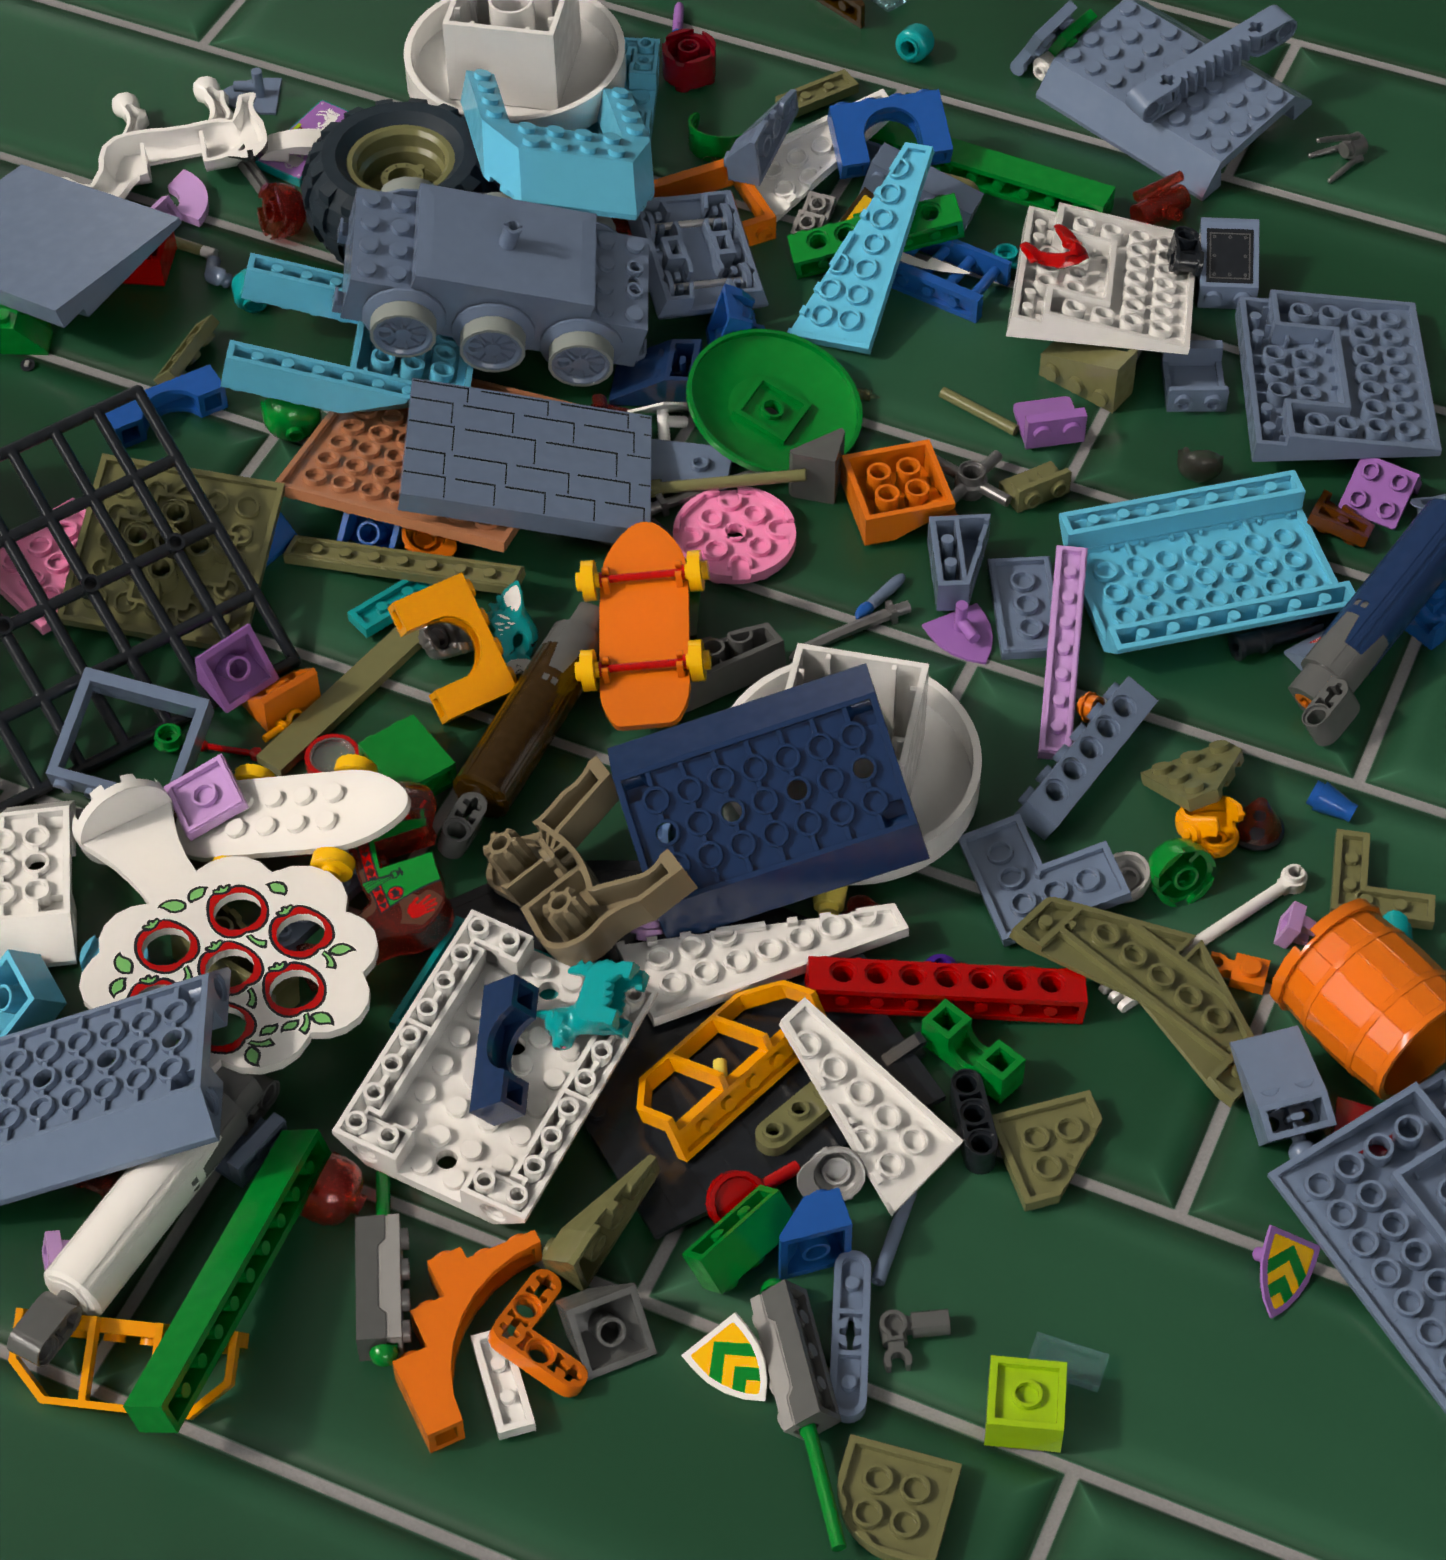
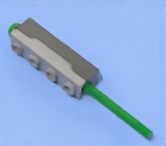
M376 1170V1215L355 1217L356 1343L359 1361H372L379 1367H388L392 1365V1361L397 1360L405 1353V1343L411 1342L410 1320H404V1311L411 1310L409 1288L403 1289V1281L410 1280L409 1258H403V1250H409L408 1228H401L399 1213L391 1214L390 1176Z
M770 1278L761 1286L760 1294L750 1299L753 1310L752 1321L758 1330L762 1345L761 1349L766 1360L770 1377L769 1388L775 1396L779 1412L777 1414L778 1423L783 1432L805 1442L831 1550L839 1552L846 1549L847 1545L818 1434L841 1422V1416L807 1290L786 1279Z

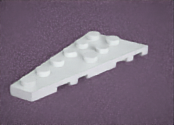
M881 89L856 102L869 97L878 99L889 96L884 89ZM828 115L788 133L761 185H755L776 215V222L807 196L809 191H812L838 168L827 122ZM889 121L879 122L871 126L865 133L866 142Z

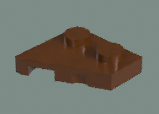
M1324 489L1307 523L1319 532L1333 534L1342 538L1349 545L1364 548L1375 525L1358 515L1347 504L1339 508L1330 501L1332 493Z

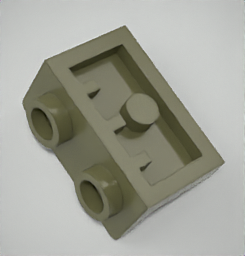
M1049 461L999 481V490L1012 496L1010 505L1019 513L1069 493L1072 472L1068 468L1059 471L1054 463Z

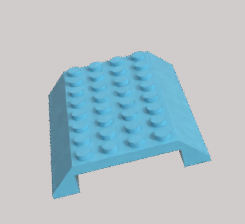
M1290 470L1059 513L1063 546L1088 548L1083 603L1104 652L1121 654L1340 612L1356 592L1350 580L1338 582L1311 525L1307 523L1308 519L1302 509L1305 489L1296 471Z

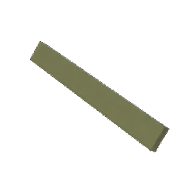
M294 535L283 554L284 562L287 564L428 584H436L462 572L465 579H470L475 590L502 594L514 581L519 580L521 586L526 576L525 567L300 535Z
M395 627L256 755L257 763L270 769L278 776L286 775L304 758L305 751L312 741L320 736L330 734L422 648L418 639L419 630L400 637Z

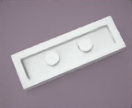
M490 1330L471 1335V1344L499 1440L536 1431L535 1420L519 1367L491 1347L488 1341ZM508 1330L502 1335L507 1339L510 1337Z

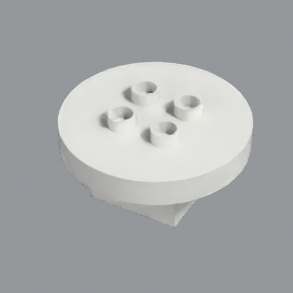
M441 0L418 18L412 26L404 45L406 81L410 98L427 99L428 104L434 106L445 103L457 108L459 115H462V117H465L460 101L466 70L484 69L495 75L510 123L530 122L540 127L556 125L564 130L572 131L587 129L598 121L597 117L603 89H613V87L624 88L626 81V51L623 31L615 16L597 0Z
M797 643L791 664L779 668L758 680L736 700L732 707L866 663L930 859L851 885H867L891 881L923 869L953 847L966 831L974 816L978 803L982 768L981 746L974 723L960 702L946 688L929 677V664ZM861 759L854 765V773L859 778H867L873 773V763L868 759ZM799 780L792 782L788 788V794L794 800L803 799L808 791L806 783ZM736 802L727 803L723 808V815L730 822L738 820L742 814L741 806Z

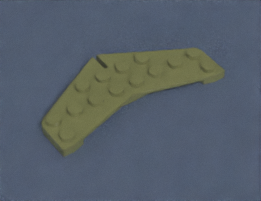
M1057 897L1044 899L1012 929L1009 937L1023 948L1138 1001L1219 1100L1231 1108L1242 1097L1244 1093L1229 1043L1253 1037L1254 1035L1203 940L1183 957L1181 954L1193 943L1196 935Z

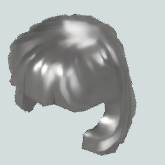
M440 622L419 629V644L425 649L426 654L431 659H447L474 650L469 636L456 625Z

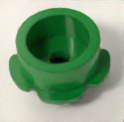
M166 723L156 729L154 746L160 752L174 753L184 744L186 737L184 733H181L179 726L173 723Z

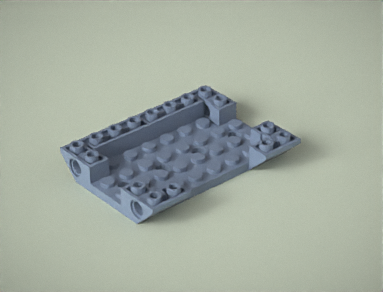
M229 967L0 1037V1206L220 1141L223 1081L210 1067L212 1030L225 1027L228 1023L231 979Z

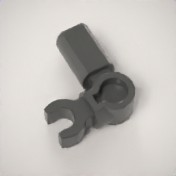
M948 1309L910 1312V1316H905L898 1310H888L882 1314L879 1324V1335L884 1349H888L885 1352L883 1361L886 1373H891V1361L895 1358L902 1359L905 1362L906 1371H911L912 1354L905 1348L908 1345L907 1336L912 1335L914 1339L951 1334Z

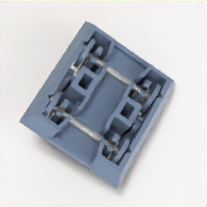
M731 190L654 197L651 201H647L646 208L640 212L636 220H627L632 236L649 239L648 288L659 320L712 314L724 283L740 288L753 297L755 303L752 310L768 306L769 303Z

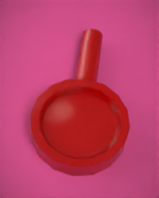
M794 1160L762 1179L748 1171L730 1170L721 1173L711 1182L706 1193L705 1204L709 1217L716 1224L759 1185L775 1188L795 1177L801 1169L799 1164Z

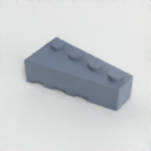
M885 142L870 163L860 193L864 187L874 193L876 188L882 185L890 172L889 167L900 151L899 149ZM930 166L919 202L935 198L938 195L955 193L965 232L979 208L984 193Z

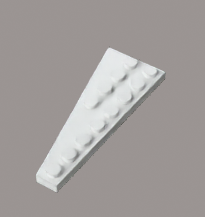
M890 903L856 908V911L841 915L831 914V912L819 913V918L798 920L797 916L789 917L787 922L766 925L765 921L717 927L715 931L704 934H691V931L681 932L680 937L657 940V936L646 937V942L625 944L623 940L616 943V952L621 961L635 962L639 965V970L645 971L650 976L647 986L658 990V996L647 1013L655 1027L728 1001L737 992L806 973L808 956L849 958L908 937L909 927L896 904Z

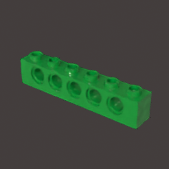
M955 193L938 195L935 198L918 203L903 252L965 237L963 220ZM860 216L787 235L797 279L827 272L830 267V261L849 231H853L860 220Z

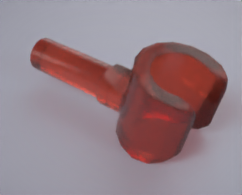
M603 394L592 396L593 404L591 406L624 412L631 410L608 404L607 398Z

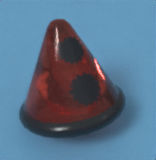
M1259 797L1243 807L1245 812L1244 819L1241 822H1236V828L1239 831L1238 845L1251 851H1267L1280 844L1285 834L1284 824L1267 799Z

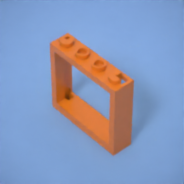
M724 159L654 180V197L699 194L734 186L755 216L754 218L742 221L749 245L754 246L776 239V215L755 185L728 180Z

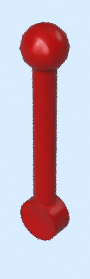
M204 740L201 752L208 749L250 756L253 761H257L256 755L262 751L259 747L248 750L211 744L207 740Z

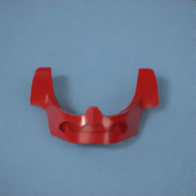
M1061 224L1054 225V228L1062 241V246L1070 250L1068 252H1044L1028 242L1020 244L1022 252L1030 263H1038L1057 269H1065L1077 265L1089 258L1082 242L1078 241L1076 236Z

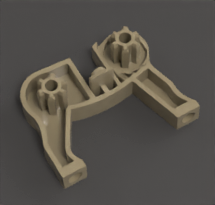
M597 756L589 760L578 779L563 790L539 818L532 821L539 832L520 837L515 830L507 828L505 832L491 833L488 845L483 846L484 855L489 861L486 869V879L490 887L498 895L522 907L520 909L542 946L553 959L571 967L577 965L581 960L585 963L598 960L623 936L644 924L657 920L698 888L669 849L661 853L655 864L645 872L600 884L592 869L576 851V848L619 801L612 775Z

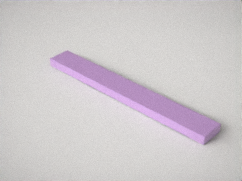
M1056 546L1038 758L1053 760L1052 757L1064 743L1067 746L1072 744L1069 736L1073 733L1088 553V548Z

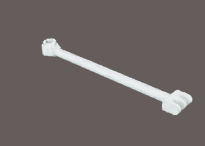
M1290 864L1283 868L1277 883L1197 934L1193 943L1181 956L1185 957L1201 940H1203L1206 946L1280 896H1286L1287 894L1295 895L1303 892L1308 879L1305 869H1302L1299 864ZM1102 984L1099 986V990L1104 995L1111 992L1108 999L1113 1004L1119 1002L1117 1008L1122 1013L1139 1004L1138 1001Z

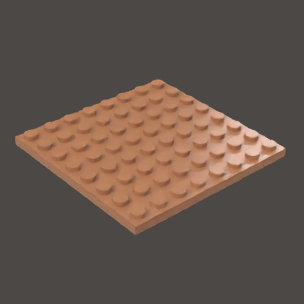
M474 378L471 381V387L568 402ZM409 408L353 413L329 411L275 481L285 483L284 497L289 499H296L320 507L343 511L347 514H354L406 529L421 531L433 536L456 540L461 543L487 548L491 551L504 553L520 530L512 527L398 510Z

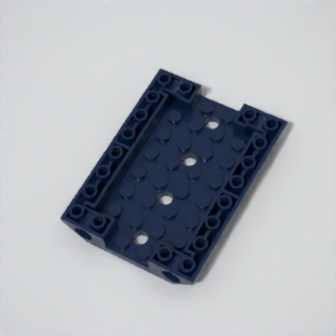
M866 663L607 748L612 778L642 873L655 864L661 853L669 849L698 887L658 918L666 939L680 937L681 932L691 931V934H700L930 859ZM861 759H868L873 763V773L867 778H859L854 773V765ZM797 780L805 782L808 788L806 796L801 800H794L788 794L790 784ZM730 802L738 803L742 809L740 818L733 822L727 821L723 817V808ZM670 823L676 829V836L673 841L662 843L657 836L658 829L661 825Z

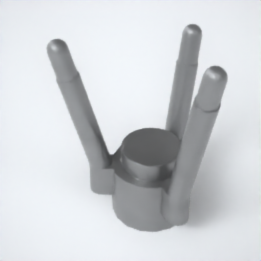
M1359 131L1316 139L1317 143L1342 142L1338 145L1309 153L1308 158H1315L1339 151L1343 158L1351 159L1328 178V183L1334 182L1355 164L1364 161L1363 155L1368 151V142Z

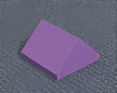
M246 624L195 657L198 682L225 713H229L280 679L250 624Z

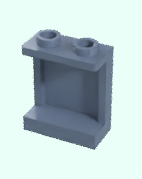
M1190 340L1188 355L1161 352L1160 365L1166 412L1226 411L1229 387L1225 386L1221 362L1223 354L1222 340Z

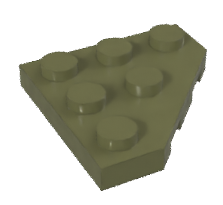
M1217 740L1211 742L1209 747L1199 751L1184 752L1180 755V758L1170 762L1155 763L1151 769L1140 773L1142 784L1187 811L1192 812L1220 801L1223 796L1222 788L1230 785L1235 777V767H1240L1243 764L1244 757L1241 748L1226 740Z
M1090 1090L992 1115L999 1151L1025 1212L1060 1202L1100 1130L1103 1118Z

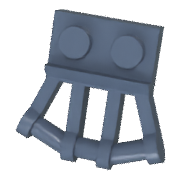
M1071 0L1032 36L1022 51L1011 62L1010 69L1013 74L1021 76L1025 73L1027 66L1044 52H1047L1057 37L1073 23L1075 19L1072 15L1078 7Z

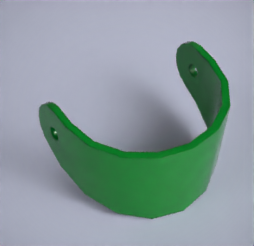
M698 112L691 114L688 119L689 149L696 157L710 162L711 157L724 158L726 152L731 150L735 140L743 134L734 136L705 134L697 130L700 122V114Z

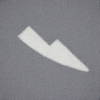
M903 252L900 261L924 269L970 274L968 271L933 257L926 262Z

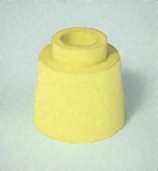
M848 886L814 896V909L818 914L831 912V914L839 915L844 910Z

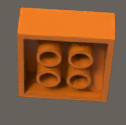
M930 439L841 455L840 482L865 546L896 540L928 523L929 516H941L956 507L955 500Z

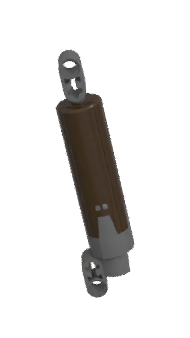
M580 602L569 620L564 619L555 622L454 779L453 789L459 799L445 819L437 843L438 850L444 857L449 859L462 857L480 831L484 817L499 818L507 814L579 699L583 688L581 681L577 682L575 662H579L580 650L594 649L597 662H599V606L589 602ZM468 814H470V816H469V818H468V821H467L464 817H467ZM450 836H455L459 839H453Z

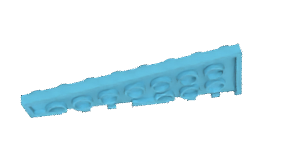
M904 143L889 167L890 172L882 185L878 186L874 191V197L866 209L862 210L859 215L860 220L853 231H849L830 261L828 271L821 282H817L813 295L806 306H802L799 311V317L792 328H788L787 333L797 335L816 345L871 354L934 156L933 146Z

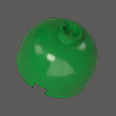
M267 398L264 402L263 400L260 402L265 427L274 437L285 441L297 442L307 438L314 432L321 421V409L296 405L274 398Z
M1173 838L1167 840L1155 848L1148 859L1151 881L1149 885L1160 901L1170 907H1177L1175 903L1187 899V905L1196 902L1206 894L1215 879L1212 876L1213 866L1216 868V862L1203 846L1191 839Z

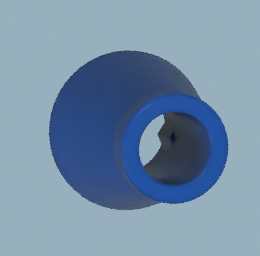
M1318 780L1306 801V804L1313 807L1312 811L1343 819L1348 823L1358 807L1357 804L1349 800L1328 781L1325 784Z

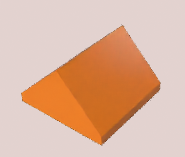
M315 668L293 670L242 703V705L268 732L276 727L275 722L279 719L285 721L290 710L295 708L304 712L321 696L317 671ZM298 713L293 716V719L298 717Z

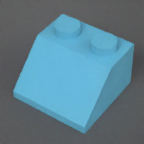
M8 949L0 959V1037L54 1021L67 1002L40 954Z

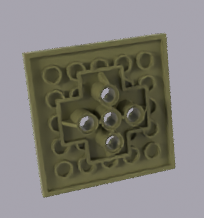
M102 453L93 484L95 490L126 476L114 455ZM131 458L137 470L153 463L152 461ZM175 467L144 481L174 533L183 535L207 523ZM190 468L258 586L261 588L285 494V483ZM133 487L102 501L134 557L165 543ZM88 507L75 550L89 574L98 576L123 564L91 507ZM214 534L184 548L216 605L246 591ZM165 557L141 569L174 626L205 611L175 559ZM71 567L63 592L80 585ZM130 575L99 589L125 635L149 639L162 632ZM80 598L58 609L57 614L64 625L108 632L90 600ZM254 602L223 616L232 633L246 624H252L256 608ZM212 622L181 637L185 645L209 649L222 641Z

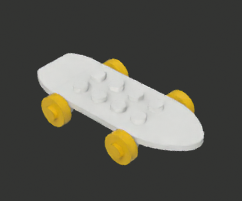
M357 754L340 756L336 760L334 771L277 777L270 769L264 766L244 764L236 768L234 777L247 801L248 809L192 841L186 836L178 817L175 826L185 854L192 860L210 862L227 856H245L257 859L312 854L310 866L329 871L341 882H347L352 878L356 863L354 857L349 854L348 849L368 843L394 828L408 815L411 808V799L400 784L378 773L377 765L372 760Z

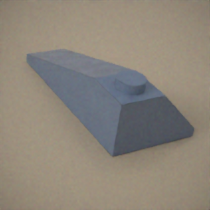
M790 89L735 140L731 150L727 151L724 157V167L727 168L728 180L761 185L799 111L797 90Z

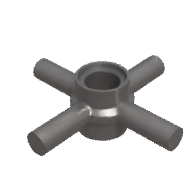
M994 450L981 463L975 460H968L961 463L959 467L936 455L942 471L955 479L956 487L951 491L955 503L960 499L976 501L985 495L1005 507L1010 504L1012 496L987 483L988 478L986 474L1003 459L999 451Z

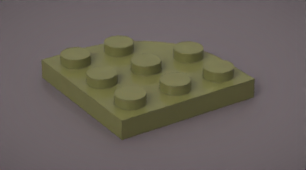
M850 1434L841 1463L837 1485L839 1511L846 1528L863 1548L882 1560H937L961 1475L962 1464Z

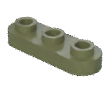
M812 1081L757 1126L755 1142L761 1153L768 1156L784 1154L831 1115ZM802 1110L804 1113L796 1114L794 1111ZM771 1131L778 1132L777 1135H770L768 1133Z

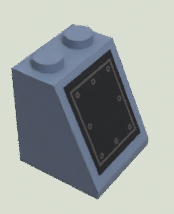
M1201 217L1199 238L1202 251L1204 252V264L1200 276H1196L1197 308L1236 309L1239 296L1257 298L1259 290V219Z

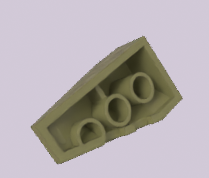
M649 1154L562 1227L556 1238H550L542 1252V1261L545 1268L554 1272L561 1280L581 1291L586 1290L661 1172L657 1158Z

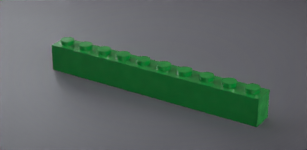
M889 121L869 139L880 145H883L885 142L901 150L905 142L918 144L915 135L908 127L894 121ZM951 138L953 145L951 162L931 165L941 172L973 181L978 186L979 191L984 194L1027 207L1030 205L1057 212L1059 202L1106 214H1110L1113 209L1114 186L955 138Z
M318 1129L281 1131L123 1405L139 1432L178 1433L333 1155Z

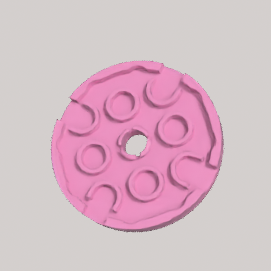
M748 486L737 487V490L719 491V489H712L696 495L680 509L673 525V539L681 548L685 559L687 551L701 550L703 560H708L710 579L707 580L716 584H746L765 580L787 564L796 547L797 532L794 517L789 508L774 495ZM729 533H730V534L741 533V534L743 535V537H742V536H738V537H732V536H731L730 538H728V534H729Z

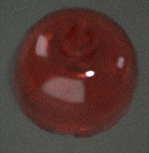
M269 182L262 185L258 194V198H263L262 207H257V214L263 234L265 236L271 234V240L291 238L300 232L307 216L303 206L302 194L299 190L290 184L281 182Z
M333 1151L312 1193H310L301 1216L323 1226L341 1224L345 1222L351 1213L358 1216L368 1196L362 1194L365 1181L363 1173L357 1164Z

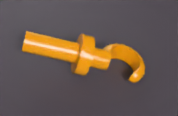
M295 708L290 710L285 721L279 719L275 722L276 727L262 735L263 741L268 742L280 734L292 723L295 714L298 713L299 717L303 712Z

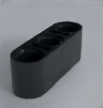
M960 1069L951 1078L949 1104L957 1135L964 1140L960 1146L964 1164L970 1172L983 1175L992 1171L996 1165L998 1138L981 1075L972 1069ZM976 1150H983V1151H986V1152H985V1153H980V1152H977Z

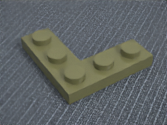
M1337 829L1334 843L1330 912L1344 903L1362 898L1379 907L1382 917L1392 910L1401 911L1407 916L1412 928L1432 930L1435 920L1436 895L1367 886L1371 833Z

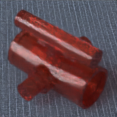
M1179 170L1134 191L1133 198L1138 203L1130 207L1131 219L1151 225L1164 219L1179 221L1183 216L1182 211L1191 205L1188 190L1184 185L1179 184L1184 181L1182 171Z

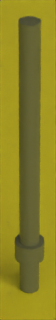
M806 469L665 482H662V479L651 480V498H656L655 495L658 493L664 495L668 493L807 481Z

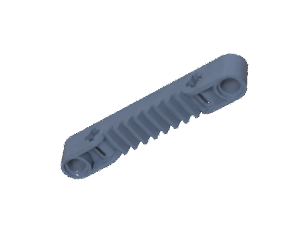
M1271 5L1136 85L1126 97V106L1145 123L1153 122L1180 105L1182 97L1188 98V90L1196 93L1197 85L1204 88L1206 87V80L1214 82L1215 75L1223 77L1224 69L1231 72L1233 64L1241 66V59L1249 61L1250 56L1260 57L1288 41L1297 29V21L1278 5Z

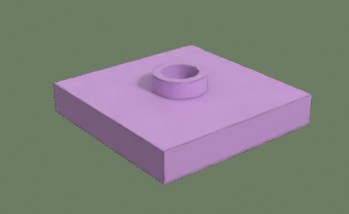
M222 753L164 786L165 791L173 802V808L182 828L190 841L249 808L233 772Z

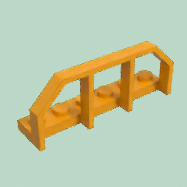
M779 980L734 994L639 1078L636 1109L642 1122L666 1132L678 1159L685 1162L692 1159L800 1061L781 1029L769 1038L765 1032L732 1020L745 1009L784 998L800 1002L804 997L826 1016L815 990L786 980ZM718 1033L759 1048L726 1078L723 1072L689 1060L691 1056ZM674 1071L715 1087L676 1122L673 1117L651 1108L652 1091Z
M16 1308L13 1328L28 1309ZM82 1315L79 1325L70 1336L86 1339L78 1400L50 1397L21 1357L9 1351L8 1361L41 1404L127 1413L123 1404L90 1401L99 1334L104 1333L103 1341L126 1343L127 1336L141 1337L140 1345L153 1346V1355L170 1324ZM234 1331L222 1353L227 1354L224 1381L193 1405L186 1418L187 1420H193L235 1386L240 1348L248 1349L249 1333Z

